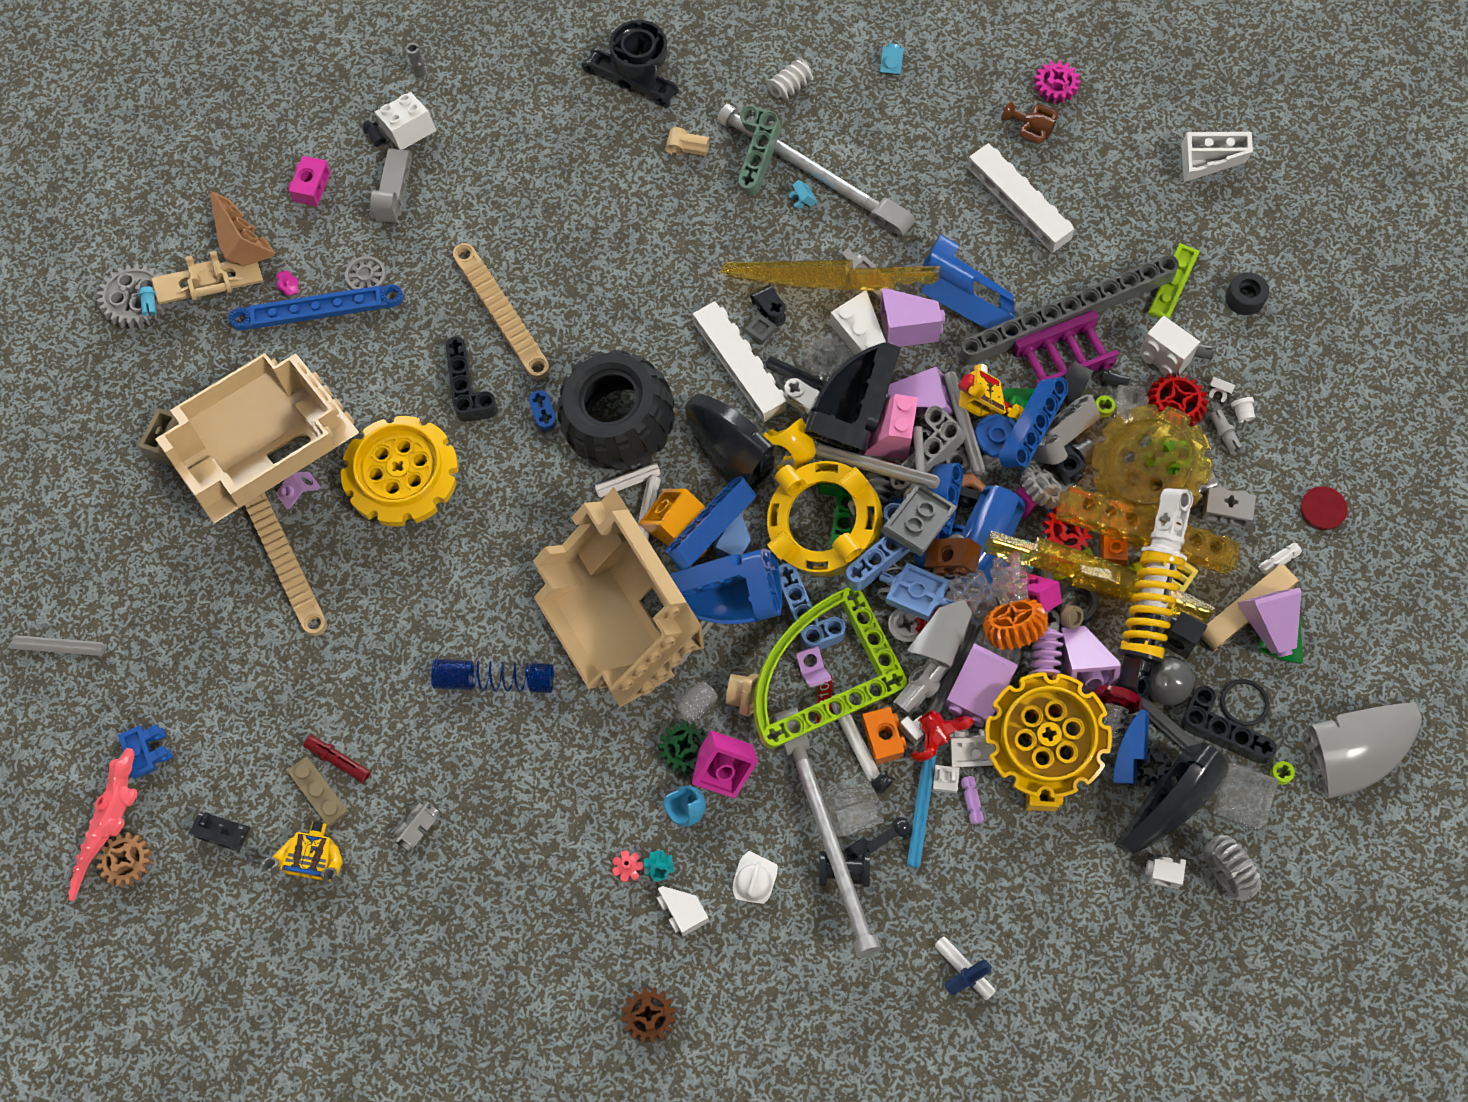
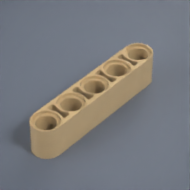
M1282 563L1207 624L1208 626L1201 638L1213 651H1216L1219 645L1225 644L1250 623L1238 607L1237 602L1280 590L1292 589L1299 582L1298 578Z

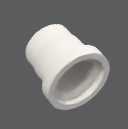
M1253 397L1241 398L1231 403L1239 423L1256 418L1253 408Z

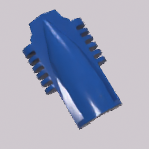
M994 485L985 486L966 525L957 524L954 526L953 532H951V535L960 534L964 538H970L982 546L977 573H967L963 577L960 598L972 600L974 597H982L984 593L996 596L999 586L1003 582L1002 579H1004L1009 565L1013 561L1012 558L1016 554V551L1009 544L1021 521L1026 506L1022 498L1006 488Z

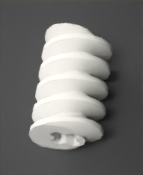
M799 57L791 65H788L785 70H781L773 79L767 81L768 90L776 99L781 97L783 100H787L788 94L794 95V89L799 91L801 86L807 85V81L811 82L813 80L811 69L807 62Z

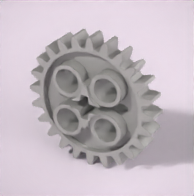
M138 264L135 265L134 269L127 265L124 271L119 267V273L110 272L112 278L104 277L106 284L99 285L101 291L97 292L99 297L97 302L102 314L105 315L107 320L111 319L113 325L119 322L121 328L126 323L130 329L133 328L134 324L141 328L142 322L150 325L151 318L157 321L156 315H164L165 313L162 308L169 307L168 303L158 304L157 297L154 296L156 315L151 316V312H149V316L142 315L141 298L138 296L140 288L152 287L153 291H155L152 278L162 276V273H157L155 268L149 271L147 265L142 269L139 268Z

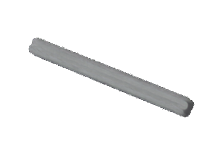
M819 444L816 449V455L819 458L914 484L920 483L932 489H937L940 483L939 477L930 473Z

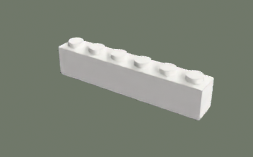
M988 143L969 156L967 168L1051 253L1072 239L1074 228L1071 222L1064 219L1059 214L1057 208L1050 205L1044 199L1042 193L1036 191L1030 185L1027 178L1022 177L1016 171L1013 164L1007 162L996 148H993Z
M716 301L694 312V325L763 423L786 410V401H788L786 394L782 389L778 390L771 373H766L761 359L758 356L755 357L751 352L752 348L749 342L741 338L736 324H731L728 320L726 310L723 307H719Z

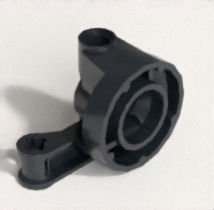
M642 19L630 20L621 24L613 31L609 40L610 54L599 48H592L590 51L591 55L582 62V69L586 73L593 76L604 75L617 81L620 88H626L628 92H632L635 89L644 93L657 105L664 108L670 106V100L679 92V88L675 83L658 76L657 69L665 62L668 54L667 37L661 27L650 21Z

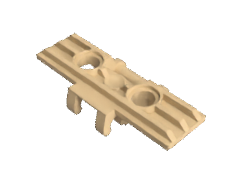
M216 251L210 252L212 261L194 264L192 256L185 257L189 270L152 278L158 304L187 298L197 300V297L225 291L231 293L233 288L261 283L263 278L258 262L246 266L229 262L219 263ZM227 272H233L236 275L235 277H228ZM187 281L188 286L181 288L180 284Z

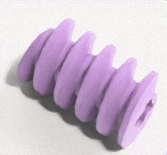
M1048 628L1044 632V636L1038 637V641L1032 644V649L1035 652L1031 653V659L1034 661L1030 663V668L1033 670L1029 672V675L1045 672L1048 679L1052 680L1054 675L1060 674V671L1054 669V666L1061 665V662L1055 660V657L1062 656V652L1055 649L1063 646V643L1056 641L1057 638L1064 637L1063 633Z

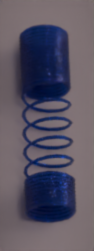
M434 659L432 663L431 684L433 689H462L471 691L476 685V680H478L479 688L484 691L488 686L489 677L494 691L499 689L501 678L506 692L511 690L513 684L511 683L509 689H506L504 662L501 663L500 681L496 689H494L492 682L491 661L489 662L488 680L484 689H482L480 683L479 660L477 661L474 684V663L472 660ZM514 662L512 678L515 680V686L519 693L525 687L526 678L530 693H552L554 666L552 663L538 664L532 662L528 671L529 663L527 662L524 684L521 690H519L516 677V662Z

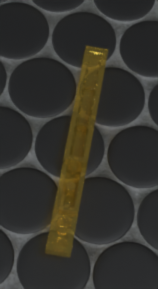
M853 259L725 262L720 268L721 273L772 283L865 291H882V289L886 288L895 290L897 282H900L902 285H909L920 281L923 284H933L941 276V266L853 268Z
M991 531L984 544L983 552L1070 577L1072 578V586L1133 603L1131 600L1132 595L1138 593L1134 588V584L1140 581L1136 571L1050 540L1037 537L1034 543ZM1180 590L1170 592V596L1176 598V603H1168L1167 608L1173 610V615L1179 617L1183 611L1206 624L1215 612L1214 606Z

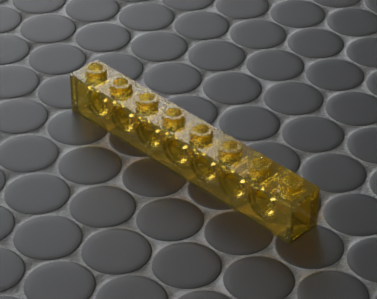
M1069 486L1060 493L1056 519L1139 547H1146L1151 545L1152 539L1150 536L1154 531L1157 515L1148 512L1145 508H1135L1127 505L1124 501L1105 498L1103 494L1085 491L1080 486ZM1187 523L1184 535L1185 542L1180 550V553L1187 557V563L1221 574H1227L1237 569L1239 542L1233 541L1228 536L1212 534L1207 529L1192 527Z

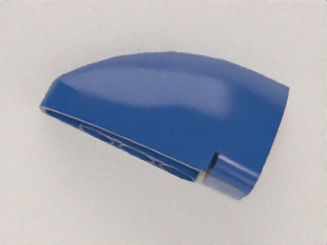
M756 550L743 554L742 558L740 554L730 555L669 574L697 619L720 624H747L781 615V577L777 558L771 550Z

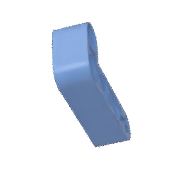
M891 503L886 506L884 510V525L900 504ZM886 535L848 566L846 570L848 587L854 591L864 589L879 577L883 571L885 572L911 550ZM895 545L898 549L891 551L887 547ZM876 559L880 563L878 565H871L869 561Z
M784 563L779 566L782 598L794 624L800 615H803L812 608V605L797 569L789 563ZM784 574L790 577L791 585L788 586L787 578L783 576ZM793 594H797L801 597V599L794 601L791 600L789 597ZM830 617L822 621L816 619L806 626L798 636L805 649L818 646L819 650L843 640L845 623L839 617ZM836 627L840 632L832 634L829 632V629ZM814 635L818 637V641L810 642L806 638Z

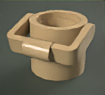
M736 674L730 675L726 704L739 706V715L748 717L754 713L753 700L759 674H751L748 677Z

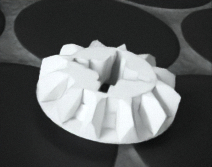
M896 609L891 614L888 622L889 632L894 636V639H898L903 643L913 642L918 636V632L915 631L917 623L914 621L917 616ZM904 617L908 623H914L911 625L910 633L906 628L900 627L903 625Z

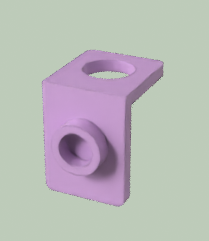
M296 472L285 479L277 490L276 495L285 508L290 509L303 491L319 490L320 485L310 472ZM301 478L308 479L312 485L304 483Z
M818 646L796 653L802 677L809 687L818 686L832 680L824 668ZM808 654L816 656V663L812 666L804 665L803 660Z

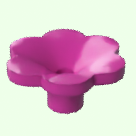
M285 270L277 273V289L280 292L283 291L287 296L299 292L298 280L292 276L290 271Z

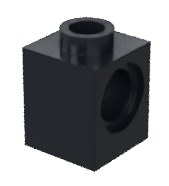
M1069 445L1065 448L1068 455L1067 458L1058 464H1049L1048 466L1065 486L1071 482L1073 484L1078 483L1084 477L1083 473L1087 466ZM1064 466H1071L1074 470H1067Z

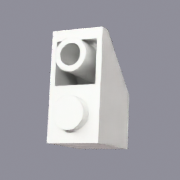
M664 886L658 888L661 896L657 897V900L663 911L669 910L672 916L669 922L675 933L680 931L682 936H685L709 922V918L697 896Z

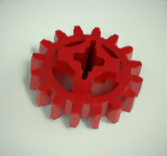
M1063 505L1061 509L1059 507L1052 509L1053 513L1046 514V518L1049 521H1044L1041 524L1046 527V530L1042 531L1041 534L1047 535L1043 542L1051 543L1050 551L1057 548V555L1065 552L1066 556L1073 555V552L1075 554L1082 552L1081 548L1088 546L1085 540L1092 539L1088 531L1092 530L1093 527L1086 524L1090 521V518L1084 519L1082 517L1084 511L1082 510L1077 513L1076 506L1068 509L1067 505ZM1060 516H1069L1071 518L1069 520H1066L1064 517L1061 518ZM1067 541L1070 544L1073 543L1074 545H1064L1063 543Z

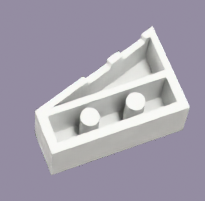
M1187 132L1181 143L1184 182L1246 163L1253 152L1252 132Z
M867 290L831 312L830 325L855 355L867 348L886 342Z

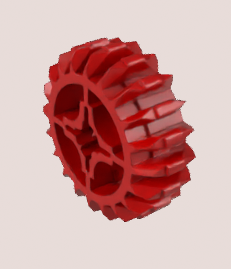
M1179 372L1174 377L1169 373L1165 378L1161 376L1157 382L1154 381L1148 390L1145 401L1146 405H1148L1147 413H1152L1151 420L1159 419L1157 426L1164 423L1166 424L1165 427L1170 428V426H1173L1174 432L1178 431L1179 427L1185 431L1188 427H1195L1197 423L1202 421L1203 415L1206 414L1208 400L1205 398L1207 392L1201 391L1202 385H1195L1196 378L1190 381L1188 380V374L1181 378ZM1168 390V397L1160 400V394ZM1189 404H1193L1194 410L1186 414V407Z

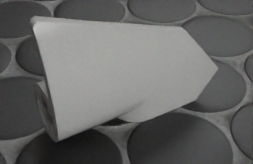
M965 600L940 607L910 645L908 652L928 657L939 666L951 668L958 647L965 638L972 611Z

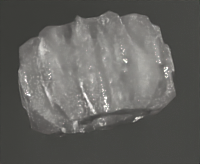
M705 681L697 683L678 702L677 709L685 719L687 718L690 722L697 721L713 707L718 695Z

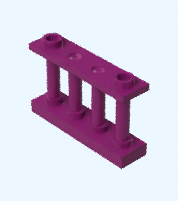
M1095 310L1015 341L1012 351L1016 358L1022 355L1027 357L1038 378L1035 388L1043 379L1064 378L1067 367L1054 345L1061 340L1067 342L1077 362L1093 370V372L1101 368L1107 370L1115 365L1119 352L1118 350L1110 353L1106 352L1094 330L1099 318ZM1082 332L1086 334L1099 357L1087 361L1074 338L1075 335ZM1040 348L1046 349L1059 373L1047 377L1034 353L1035 350Z

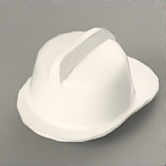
M751 851L743 855L733 881L735 898L737 900L764 904L772 893L777 876V864Z

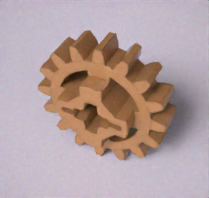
M126 833L125 838L118 834L115 841L109 838L107 840L109 846H102L101 850L104 853L97 856V859L102 861L101 864L96 866L97 869L103 871L100 876L103 879H108L107 882L114 885L116 883L120 888H123L125 882L130 887L133 886L134 879L141 882L142 877L140 875L142 873H149L146 865L153 864L148 859L153 854L151 850L147 849L149 844L146 841H142V838L138 835L133 838V835L130 833ZM118 856L128 858L127 860L131 863L122 862Z

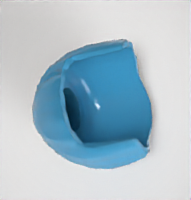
M686 785L680 787L679 790L665 796L663 801L667 815L682 827H690L698 823L706 810L704 795L701 790L694 786Z

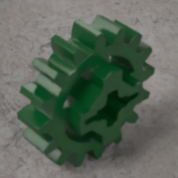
M683 721L680 727L675 722L673 723V730L665 729L667 736H660V741L664 743L658 745L659 751H664L660 754V759H667L665 766L668 768L673 765V772L675 773L679 768L682 769L683 774H686L688 768L694 773L700 749L698 745L694 744V737L702 745L707 735L702 736L704 729L701 727L696 730V723L694 722L690 727L687 726L686 721ZM688 741L689 749L685 748L681 753L680 746H684ZM668 747L675 750V758L670 755ZM689 758H694L691 761L685 762Z

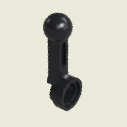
M904 817L896 818L892 823V827L875 839L869 841L862 837L845 848L844 851L852 859L865 851L871 854L895 837L907 836L911 831V823Z

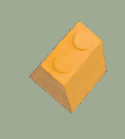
M664 489L638 524L669 546L706 507L687 489ZM707 549L700 555L698 559L705 555Z

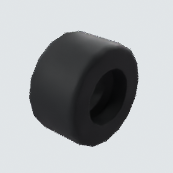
M1253 272L1238 274L1232 279L1225 295L1226 303L1235 313L1241 315L1256 314L1263 308L1268 298L1269 285L1263 277ZM1239 290H1250L1256 297H1245Z

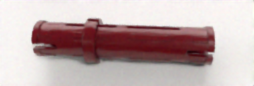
M310 734L304 741L303 747L305 749L307 748L318 755L321 761L331 763L360 781V783L364 784L371 775V770L336 750L333 744H326L313 734Z

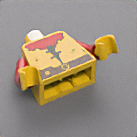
M984 364L976 365L974 371L966 374L958 384L960 389L959 406L982 419L992 414H1005L1010 418L1018 420L1024 408L1017 404L1012 406L1005 402L1001 382L999 379L988 374V368Z

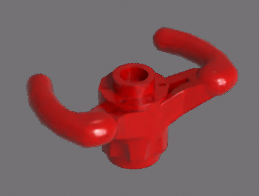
M935 710L925 713L918 720L920 723L919 727L925 734V751L921 753L916 750L911 753L912 760L923 762L934 757L938 746L946 744L951 739L949 737L951 733L970 728L974 722L970 716H961L953 720H944L939 712L936 713Z

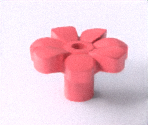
M627 850L622 851V858L615 857L613 859V864L617 867L613 868L612 872L614 876L621 875L620 880L622 882H628L629 877L635 881L639 878L637 871L643 870V863L637 862L640 856L637 853H633L630 856Z

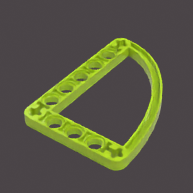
M847 587L816 604L789 627L767 656L759 673L753 700L756 730L765 747L770 749L777 748L892 696L906 686V676L861 590L854 591ZM849 595L855 596L856 599L854 601L848 600L847 597ZM841 604L878 677L770 725L767 713V694L773 671L781 655L806 626ZM859 605L861 606V607L858 608L857 610L853 611V609H854L855 606H856V608H857ZM858 613H863L867 616V624L858 622ZM869 634L877 636L879 640L878 645L869 643L867 639ZM879 655L888 657V666H883L879 663ZM898 678L900 681L897 685L892 684L889 687L885 685L892 679ZM870 685L879 687L881 691L880 696H873L870 693ZM850 694L859 696L861 700L860 705L851 704L849 700ZM830 703L838 704L840 707L838 715L832 714L829 711ZM810 712H815L819 715L820 722L818 724H813L809 721L808 714ZM788 722H796L799 725V732H790L787 727ZM782 730L783 734L779 735L775 739V741L773 739H768L767 736L770 734V732L771 734H775Z

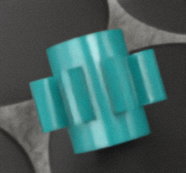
M663 850L651 851L649 859L643 860L645 876H651L654 881L667 880L669 873H674L672 855L667 856Z

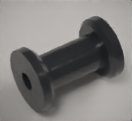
M820 851L819 886H825L827 879H835V876L827 858V853ZM864 852L861 859H845L851 879H860L863 887H869L870 852Z

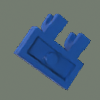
M158 724L147 730L139 725L118 735L123 752L127 748L134 750L135 754L130 775L135 780L156 771V763L165 762L173 758L171 750L166 749L164 745L151 751L150 741H157L166 737L164 728H160Z

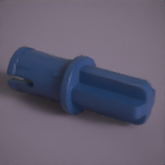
M981 960L970 968L965 967L961 969V973L945 981V988L953 996L968 986L974 987L978 980L991 973L992 966L987 960Z

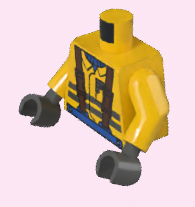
M312 821L309 834L297 832L272 857L264 859L262 864L263 872L271 868V875L273 876L277 875L278 867H280V870L285 874L322 880L324 885H326L327 881L331 882L332 879L333 884L336 885L338 884L337 876L342 867L343 860L335 842L331 838L324 837L327 824Z

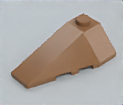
M211 192L210 198L218 243L225 260L231 264L237 263L246 266L274 257L275 252L269 242L264 237H260V239L254 233L256 228L253 224H249L246 220L242 219L244 215L234 203L224 196Z

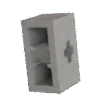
M1221 486L1209 487L1204 498L1202 520L1248 529L1253 521L1256 495L1249 494L1246 491L1226 490Z

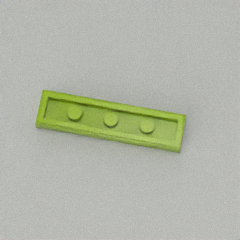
M1179 243L1174 257L1179 261L1175 278L1170 283L1159 287L1147 315L1159 320L1163 316L1170 319L1199 255V250Z

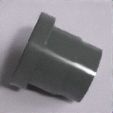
M1085 439L1079 444L1071 446L1085 464L1097 451L1096 445L1090 439Z

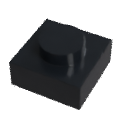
M961 486L958 505L963 508L975 507L980 491Z

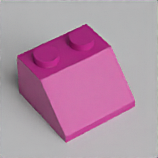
M710 730L699 749L692 784L735 799L758 763L753 745Z

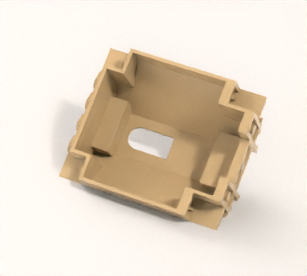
M265 353L171 409L170 411L178 425L155 438L213 523L218 522L359 433L353 425L354 420L347 411L343 413V406L339 400L331 398L333 394L327 385H321L322 380L316 372L311 373L296 353L279 364L275 359L270 360ZM307 436L311 439V442L274 465L267 457L297 437Z
M613 487L601 502L584 503L571 518L575 525L579 526L562 545L545 547L533 560L545 582V585L534 596V599L588 689L596 687L602 689L607 686L619 707H622L641 695L651 693L655 687L674 677L675 675L671 669L681 664L682 658L686 654L694 650L704 649L700 622ZM652 589L664 606L653 619L641 602Z

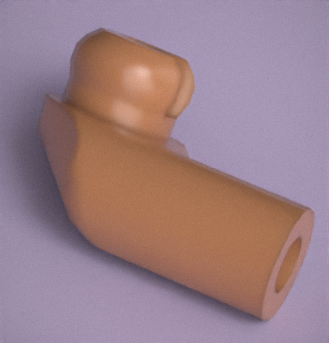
M967 472L963 475V487H971L973 490L982 492L986 485L973 473Z

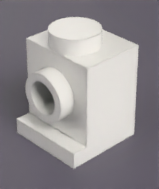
M1159 857L1154 861L1148 860L1145 874L1149 875L1148 883L1179 889L1183 885L1186 860L1181 859L1178 863H1174V860L1168 857Z

